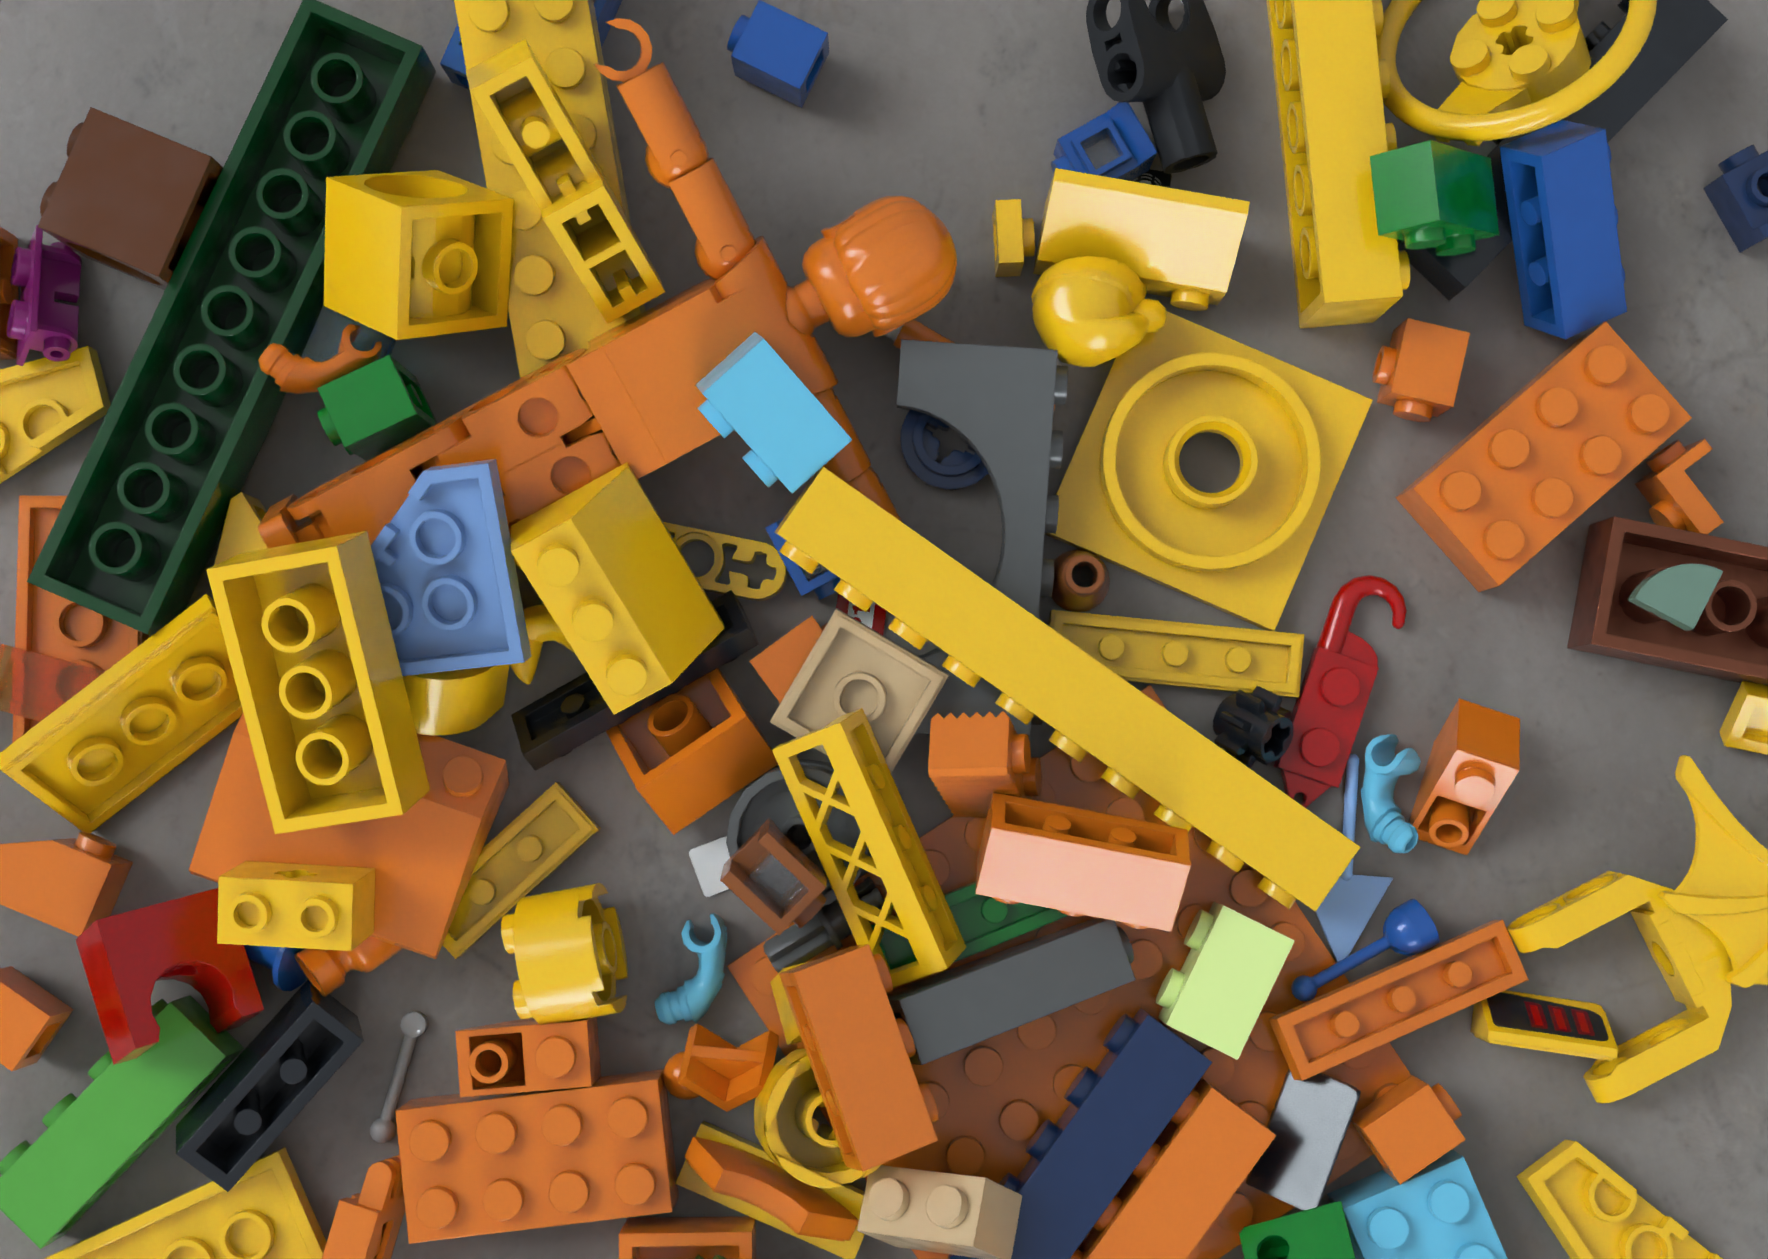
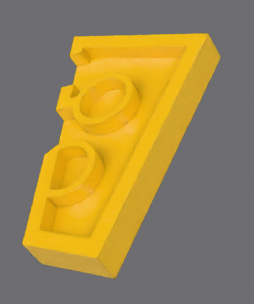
M85 346L71 352L70 358L65 361H52L44 357L26 362L23 366L15 365L0 369V484L107 414L111 404L97 350Z
M1565 1139L1516 1176L1570 1259H1723L1718 1254L1709 1252L1689 1236V1231L1672 1217L1663 1215L1638 1195L1637 1189L1577 1141Z

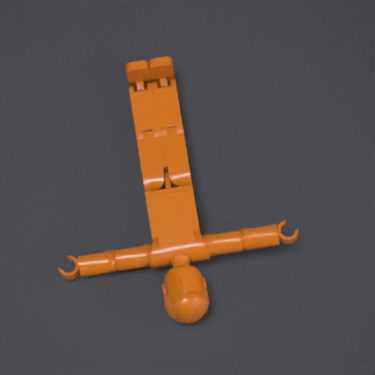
M617 18L606 21V24L634 34L640 44V58L631 69L624 71L614 70L609 66L599 64L593 65L605 77L613 81L622 82L616 87L647 144L645 161L648 171L656 182L671 189L697 238L695 257L698 266L710 279L688 288L588 341V350L586 348L575 350L544 365L445 420L322 484L300 498L292 494L273 504L259 523L258 531L268 548L367 531L370 545H372L383 527L390 523L409 496V490L424 470L435 466L496 459L511 538V526L626 462H628L635 476L639 479L721 435L698 410V407L707 398L695 385L754 332L758 333L768 342L852 438V441L823 467L902 522L883 483L880 482L878 474L871 467V460L841 402L834 393L832 387L837 385L839 381L813 332L815 328L829 321L833 329L844 337H859L872 331L874 337H878L899 328L934 308L949 292L956 273L957 254L951 234L940 218L917 200L905 196H885L859 208L841 223L822 229L823 238L812 244L803 256L802 268L806 280L795 286H787L788 283L764 236L754 238L714 158H709L706 143L700 136L701 133L664 62L647 69L652 58V45L649 35L641 25L630 19Z

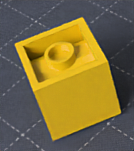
M439 170L326 177L323 306L395 340L507 327L514 198Z

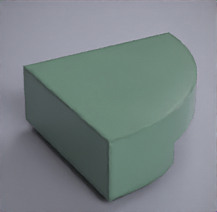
M1681 564L1669 567L1643 580L1633 590L1627 600L1685 631L1693 630L1723 571L1703 564Z

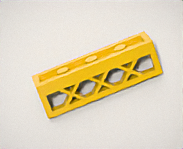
M863 708L842 715L823 728L773 748L772 752L857 945L869 944L873 955L879 953L889 969L893 987L948 969L966 949V945ZM823 744L834 769L828 788L806 778L796 754ZM840 786H841V788H842V790H843L845 796H843V795H841V794L838 793V791H839V789H840ZM816 799L822 801V804H821V807H820V808H819V805H818ZM833 807L855 817L861 832L854 849L833 839L827 826V821ZM867 847L872 857L865 854ZM843 860L849 862L847 869L843 863ZM859 868L881 877L887 891L882 909L859 899L853 885ZM893 908L898 917L891 915ZM869 921L876 923L874 930ZM885 928L908 939L917 961L890 970L879 945Z

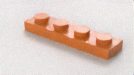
M1492 920L1437 944L1425 952L1412 955L1269 1018V1021L1293 1079L1303 1081L1529 979L1504 921Z

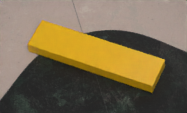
M1060 610L1050 611L1049 627L1127 682L1227 692L1242 690L1248 694H1252L1253 690L1260 686L1280 697L1299 698L1304 634Z

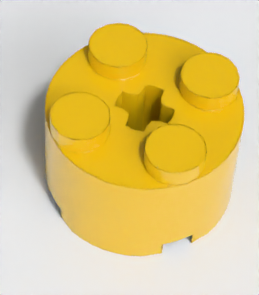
M595 883L522 897L516 905L515 913L503 915L501 920L503 944L508 954H515L519 980H515L513 983V1001L520 1019L534 1018L539 1025L604 1016L620 1013L624 1010L627 995L617 997L615 995L616 980L628 978L626 949L615 906L603 909L598 899V896L608 893L603 884Z
M805 1048L796 1049L777 1062L767 1077L762 1091L756 1097L754 1105L755 1135L770 1159L797 1180L810 1186L826 1189L842 1187V1185L852 1183L862 1177L865 1178L876 1171L881 1164L863 1172L846 1167L832 1126L821 1124L818 1128L819 1122L812 1118L816 1107H825Z

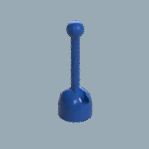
M1410 899L1389 913L1384 922L1382 938L1312 977L1305 975L1297 977L1291 985L1292 994L1300 1001H1310L1316 996L1318 988L1388 949L1407 956L1425 952L1440 942L1436 926L1425 908L1417 900Z

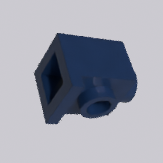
M1754 144L1719 163L1718 166L1723 175L1703 188L1740 253L1768 238V151L1759 155Z

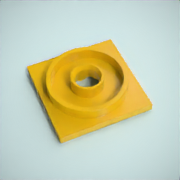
M1166 311V322L1163 327L1156 332L1146 333L1139 344L1115 357L1056 493L1059 496L1056 534L1045 533V535L1075 548L1094 553L1105 561L1264 630L1275 631L1373 400ZM1211 432L1220 434L1227 438L1238 452L1240 459L1239 474L1231 487L1217 493L1199 491L1192 487L1181 473L1179 465L1181 449L1189 438L1199 433Z

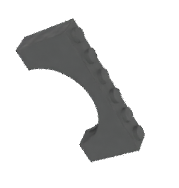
M901 339L897 408L917 411L940 420L956 431L975 450L991 477L1001 513L1002 543L1000 559L991 586L1039 619L1040 597L1051 598L1053 590L1054 559H1043L1045 533L1056 534L1059 496L1048 494L1049 469H1060L1062 463L1063 431L1052 430L1054 404L1065 405L1068 366L1057 365L1058 350ZM940 648L919 655L920 658L948 673L949 677L915 733L930 734L931 718L937 713L943 718L949 713L958 718L964 712L970 718L976 712L982 717L988 712L997 717L1004 711L1010 717L1017 734H1028L1029 740L1031 725H1042L1043 721L1035 715L1029 724L1025 725L995 704L1002 692L981 678L973 688L941 666L948 657V654Z

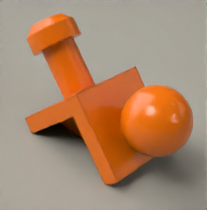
M697 1023L689 1029L685 1051L676 1053L667 1061L663 1070L665 1087L676 1098L691 1100L701 1096L728 1112L758 1097L762 1091L767 1077L774 1067L779 1035L769 1030L735 1047Z

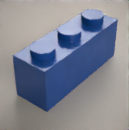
M1560 120L1499 146L1524 326L1566 340L1627 312L1624 289L1625 271L1621 263L1617 229L1618 211L1614 204L1610 169L1611 151L1607 143L1606 129Z

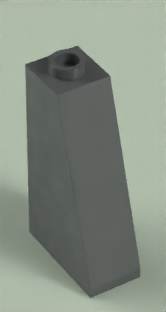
M1103 918L1091 919L893 989L892 992L887 993L895 1019L902 1018L913 1037L916 1054L909 1058L911 1064L923 1065L1135 981L1136 979L1130 965L1134 960V953L1127 934L1122 928L1116 926L1114 920Z

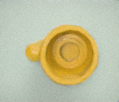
M1078 256L1062 260L1045 270L1032 290L1033 320L1041 341L1048 349L1058 350L1057 358L1061 362L1074 366L1095 367L1118 357L1139 344L1146 333L1156 332L1166 322V308L1158 300L1145 299L1143 284L1138 274L1126 264L1107 257Z

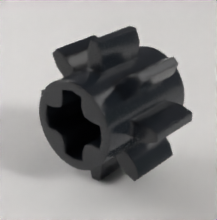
M1257 686L1251 695L1238 690L1236 694L1225 698L1215 713L1213 730L1217 738L1214 742L1216 745L1226 749L1227 753L1248 768L1253 766L1255 760L1267 766L1270 762L1281 758L1291 744L1294 733L1293 723L1289 719L1292 715L1291 711L1280 707L1282 697L1260 686Z

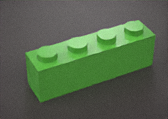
M191 995L169 1003L161 999L152 1005V1014L160 1027L159 1042L139 1057L113 1065L110 1051H108L89 1070L88 1075L94 1081L77 1098L73 1093L68 1094L44 1116L42 1123L48 1129L32 1145L25 1140L1 1160L0 1210L40 1249L64 1236L244 1049L227 1031L218 1033L210 1024L209 1013Z

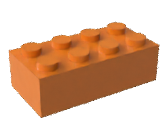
M1605 321L1577 339L1402 491L1396 499L1478 592L1485 591L1503 584L1692 417Z
M664 1069L601 1076L592 1087L460 1098V1093L409 1100L395 1110L409 1244L673 1212L679 1198L678 1185L675 1184L677 1173L668 1092L663 1081Z

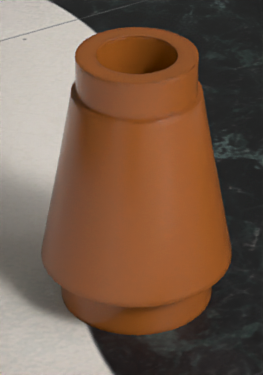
M1075 549L1062 553L1054 560L1051 598L1056 604L1071 612H1085L1095 608L1104 600L1109 590L1110 578L1106 565L1097 555L1086 550ZM1085 565L1091 569L1094 577L1090 580V587L1084 588L1075 584L1072 579V570L1075 566L1081 569Z

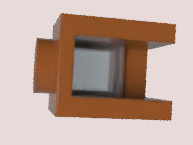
M770 817L723 866L720 881L779 936L792 922L799 928L803 927L818 913L827 900L822 894L826 889L827 875L780 831Z

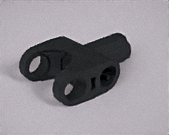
M1089 0L1086 10V24L1101 84L1106 94L1114 101L1143 102L1163 172L1167 174L1179 173L1199 167L1215 159L1218 152L1202 101L1210 100L1220 92L1225 81L1226 68L1218 37L1204 1L1182 0L1185 14L1183 15L1180 27L1176 30L1172 27L1168 17V6L1171 0H1151L1149 9L1145 0H1120L1121 13L1119 20L1113 28L1110 27L1106 15L1109 0Z

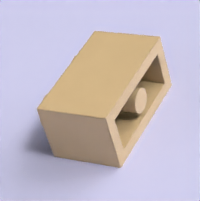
M881 1165L876 1171L868 1175L857 1231L900 1248L979 1259H1011L1022 1195L986 1177Z

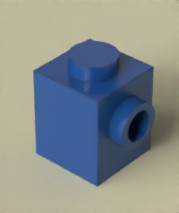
M759 0L751 17L741 15L731 32L727 50L732 52L731 59L734 74L802 108L829 55L828 32Z

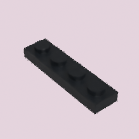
M731 590L711 601L725 628L672 684L614 715L586 672L513 713L511 717L522 755L536 771L555 759L569 754L578 746L610 728L624 723L633 715L663 698L679 692L686 685L725 663L734 661L741 654L759 645L743 606Z

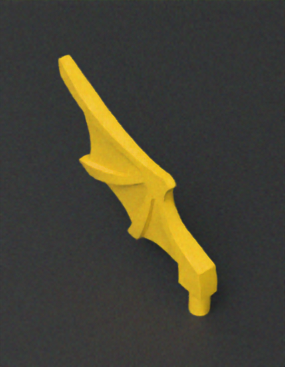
M1681 755L1676 766L1675 779L1687 794L1694 814L1695 850L1689 871L1680 885L1673 892L1660 891L1658 896L1674 913L1685 914L1699 921L1720 939L1732 963V970L1725 975L1728 983L1741 988L1759 984L1768 985V849L1761 845L1738 822L1714 792L1692 758L1688 755Z

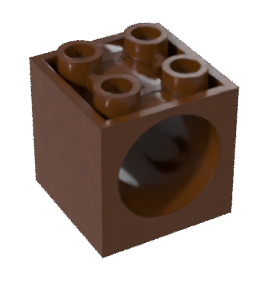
M91 107L84 123H79L69 137L67 143L68 159L58 182H53L43 195L40 205L42 218L37 227L88 259L165 290L223 167L209 155Z

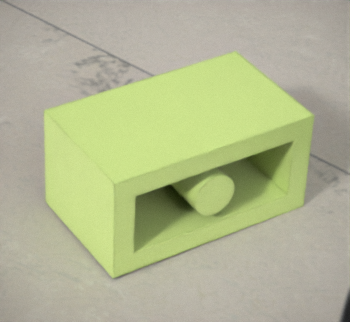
M1213 902L1209 913L1200 909L1194 917L1184 940V945L1190 947L1191 950L1181 971L1172 968L1166 975L1157 994L1156 1004L1163 1007L1158 1018L1166 1025L1238 1060L1295 940L1216 902Z

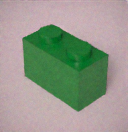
M1433 140L1370 156L1378 235L1405 241L1406 249L1433 247L1436 249V255L1453 256L1476 250V240L1499 235L1491 158Z
M390 355L317 388L325 405V408L318 410L317 414L334 446L342 444L349 455L356 454L366 461L437 424L417 378Z

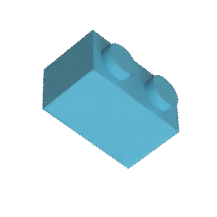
M756 332L750 335L695 385L707 398L698 407V410L724 439L734 430L751 448L742 459L768 488L779 479L793 494L852 441V438L768 342Z

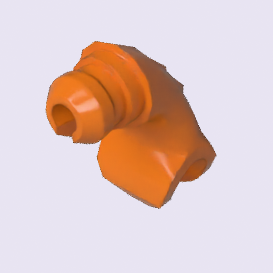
M348 324L342 331L338 354L328 360L320 362L314 361L307 356L302 358L298 354L293 355L282 344L272 343L261 354L258 362L261 371L266 375L272 376L275 379L274 382L281 387L280 392L293 394L318 392V387L378 360L382 349V342H376L374 348L369 351L355 349L351 343L355 341L360 333L361 326Z

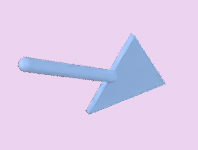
M1350 754L1346 764L1342 834L1355 843L1359 757L1356 754ZM1354 857L1315 912L1336 963L1349 956L1393 880V877L1353 875Z

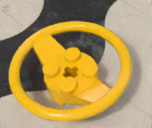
M1391 0L1383 13L1382 33L1380 36H1376L1379 60L1385 59L1388 62L1390 71L1389 96L1387 99H1383V103L1406 125L1434 136L1438 142L1450 143V140L1464 141L1470 146L1479 147L1483 141L1510 138L1544 128L1568 117L1591 103L1625 73L1638 56L1649 36L1656 15L1657 0H1629L1627 17L1619 36L1607 53L1590 70L1591 58L1577 14L1579 0H1480L1476 8L1477 13L1467 21L1456 35L1450 53V62L1459 85L1438 109L1422 103L1408 92L1401 82L1396 66L1397 46L1402 30L1414 10L1423 0Z

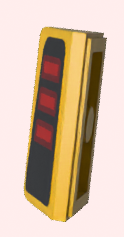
M1505 990L1473 1006L1470 1032L1475 1037L1488 1043L1612 1061L1613 1058L1617 1059L1618 1047L1608 1018L1602 1006L1596 1003Z

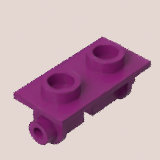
M38 225L35 227L28 248H16L11 268V285L21 286L20 300L14 299L10 308L7 337L18 339L16 365L19 366L24 365L30 349L43 352L44 357L49 360L65 361L70 358V353L75 351L78 346L79 307L54 302V299L77 303L80 293L82 260L73 249L62 242H56L50 246L42 244L43 230L37 227Z

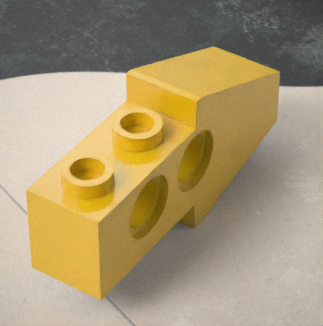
M524 39L467 70L466 75L470 92L538 205L543 220L606 323L609 324L665 293L657 271L593 154L588 150L527 40Z

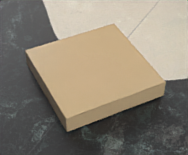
M836 608L770 722L798 738L825 727L842 715L863 708L888 768L892 773L948 679L949 674ZM823 744L814 747L818 751L827 755Z

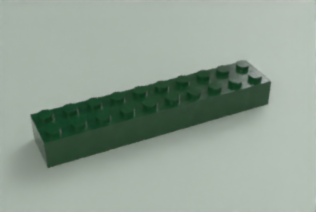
M317 0L302 1L27 582L151 636L186 609L223 530L230 499L241 492L286 395V392L279 391L281 387L274 382L275 379L272 376L266 375L261 371L258 360L264 350L272 343L282 344L293 355L298 354L303 358L326 310V307L323 306L326 177L390 172L436 74V70L422 45Z

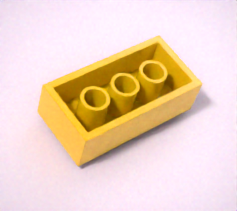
M367 531L240 553L206 569L274 833L281 834L406 813L430 791V786Z

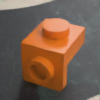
M1678 439L1647 460L1646 463L1652 471L1636 482L1635 485L1652 506L1649 509V514L1655 525L1708 535L1723 523V520L1685 472L1687 468L1713 449L1706 439L1685 447Z

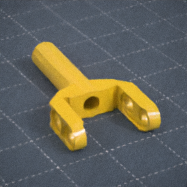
M1607 871L1525 913L1507 926L1520 953H1528L1541 948L1558 949L1630 911L1675 1001L1685 1004L1687 1010L1618 1045L1617 1059L1613 1058L1612 1061L1596 1059L1592 1067L1585 1072L1583 1078L1595 1101L1602 1104L1628 1097L1717 1051L1732 1007L1731 983H1728L1725 977L1732 970V963L1720 939L1699 921L1685 914L1674 913L1658 896L1660 891L1673 892V889L1613 871Z

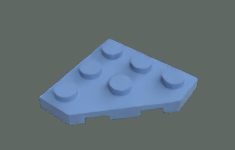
M491 459L435 466L424 470L409 490V496L390 523L383 527L371 545L402 676L524 663L531 657V650L514 556L511 553V538L497 460Z

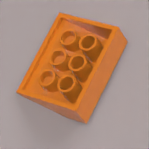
M242 713L233 732L194 851L189 872L218 883L219 876L245 861L375 868L374 933L371 936L437 959L508 789L509 778L506 760L436 735L417 734L430 791L406 813L391 817L275 834L244 713Z

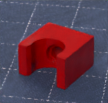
M218 888L97 919L76 939L113 1065L135 1059L159 1042L160 1027L152 1014L151 994L156 981L174 979L187 983L197 990L209 1008L210 1024L218 1033L240 1027L264 1010L244 945L217 944Z

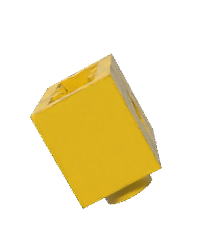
M245 861L218 878L217 944L352 951L374 933L375 868Z

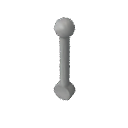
M420 1011L407 1013L401 1020L400 1027L405 1034L380 1118L376 1119L370 1126V1135L378 1143L389 1142L395 1135V1126L392 1120L417 1037L425 1033L428 1028V1019Z

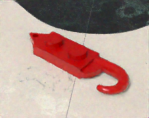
M1366 575L1353 578L1341 586L1332 600L1317 647L1313 649L1300 688L1299 698L1296 699L1290 717L1294 727L1291 744L1285 754L1276 760L1274 764L1275 768L1281 769L1285 794L1294 799L1295 794L1301 793L1304 798L1301 805L1305 808L1330 787L1339 788L1379 669L1378 657L1373 648L1363 638L1349 632L1358 603L1364 597L1370 595L1382 597L1390 604L1393 612V627L1401 629L1405 624L1407 610L1404 597L1398 588L1385 578Z

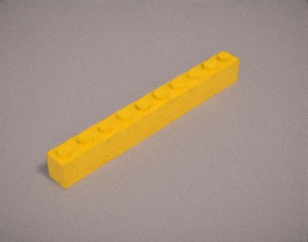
M822 467L815 473L774 533L786 540L779 550L784 556L810 574L820 564L839 577L840 581L833 589L864 612H867L873 602L895 617L888 626L891 631L919 650L922 649L927 640L948 654V657L941 666L973 688L981 678L997 688L1002 693L995 704L1025 725H1028L1035 715L1054 728L1055 731L1048 741L1080 763L1087 753L1108 766L1101 776L1102 779L1132 800L1140 790L1160 803L1153 813L1155 816L1169 826L1187 829L1188 833L1192 827H1195L1212 839L1205 850L1236 873L1240 871L1245 863L1264 876L1257 887L1289 910L1294 902L1299 900L1316 912L1360 849L1359 845L825 467Z

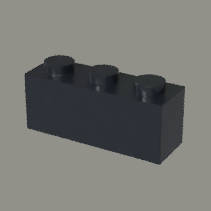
M307 980L176 1125V1154L229 1192L364 1041L358 1016L330 994L326 997L322 996L311 982Z

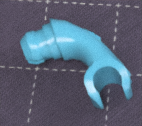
M1381 735L1373 738L1366 747L1363 787L1361 788L1365 827L1371 841L1387 844L1388 848L1394 853H1408L1417 844L1419 836L1416 828L1405 821V817L1401 814V809L1395 804L1393 799L1394 790L1399 776L1410 775L1417 771L1421 760L1413 748H1406L1396 754L1395 757V748L1399 743L1397 735Z
M715 913L710 914L711 924L714 927V937L711 942L700 941L694 933L692 921H686L681 933L683 944L690 951L697 953L699 968L696 976L685 980L683 986L677 987L676 991L662 993L655 1000L656 1013L660 1022L672 1025L680 1020H685V1022L693 1020L697 1023L707 1013L714 998L721 989L725 976L723 971L727 949V927L719 915Z

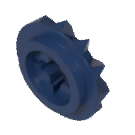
M909 410L901 429V449L907 467L926 485L953 491L977 484L988 474L975 450L963 437H961V440L968 444V449L975 452L974 455L966 450L964 453L959 450H953L948 457H944L941 464L936 462L939 457L940 441L926 427L929 426L934 430L939 428L942 431H948L951 428L929 415Z

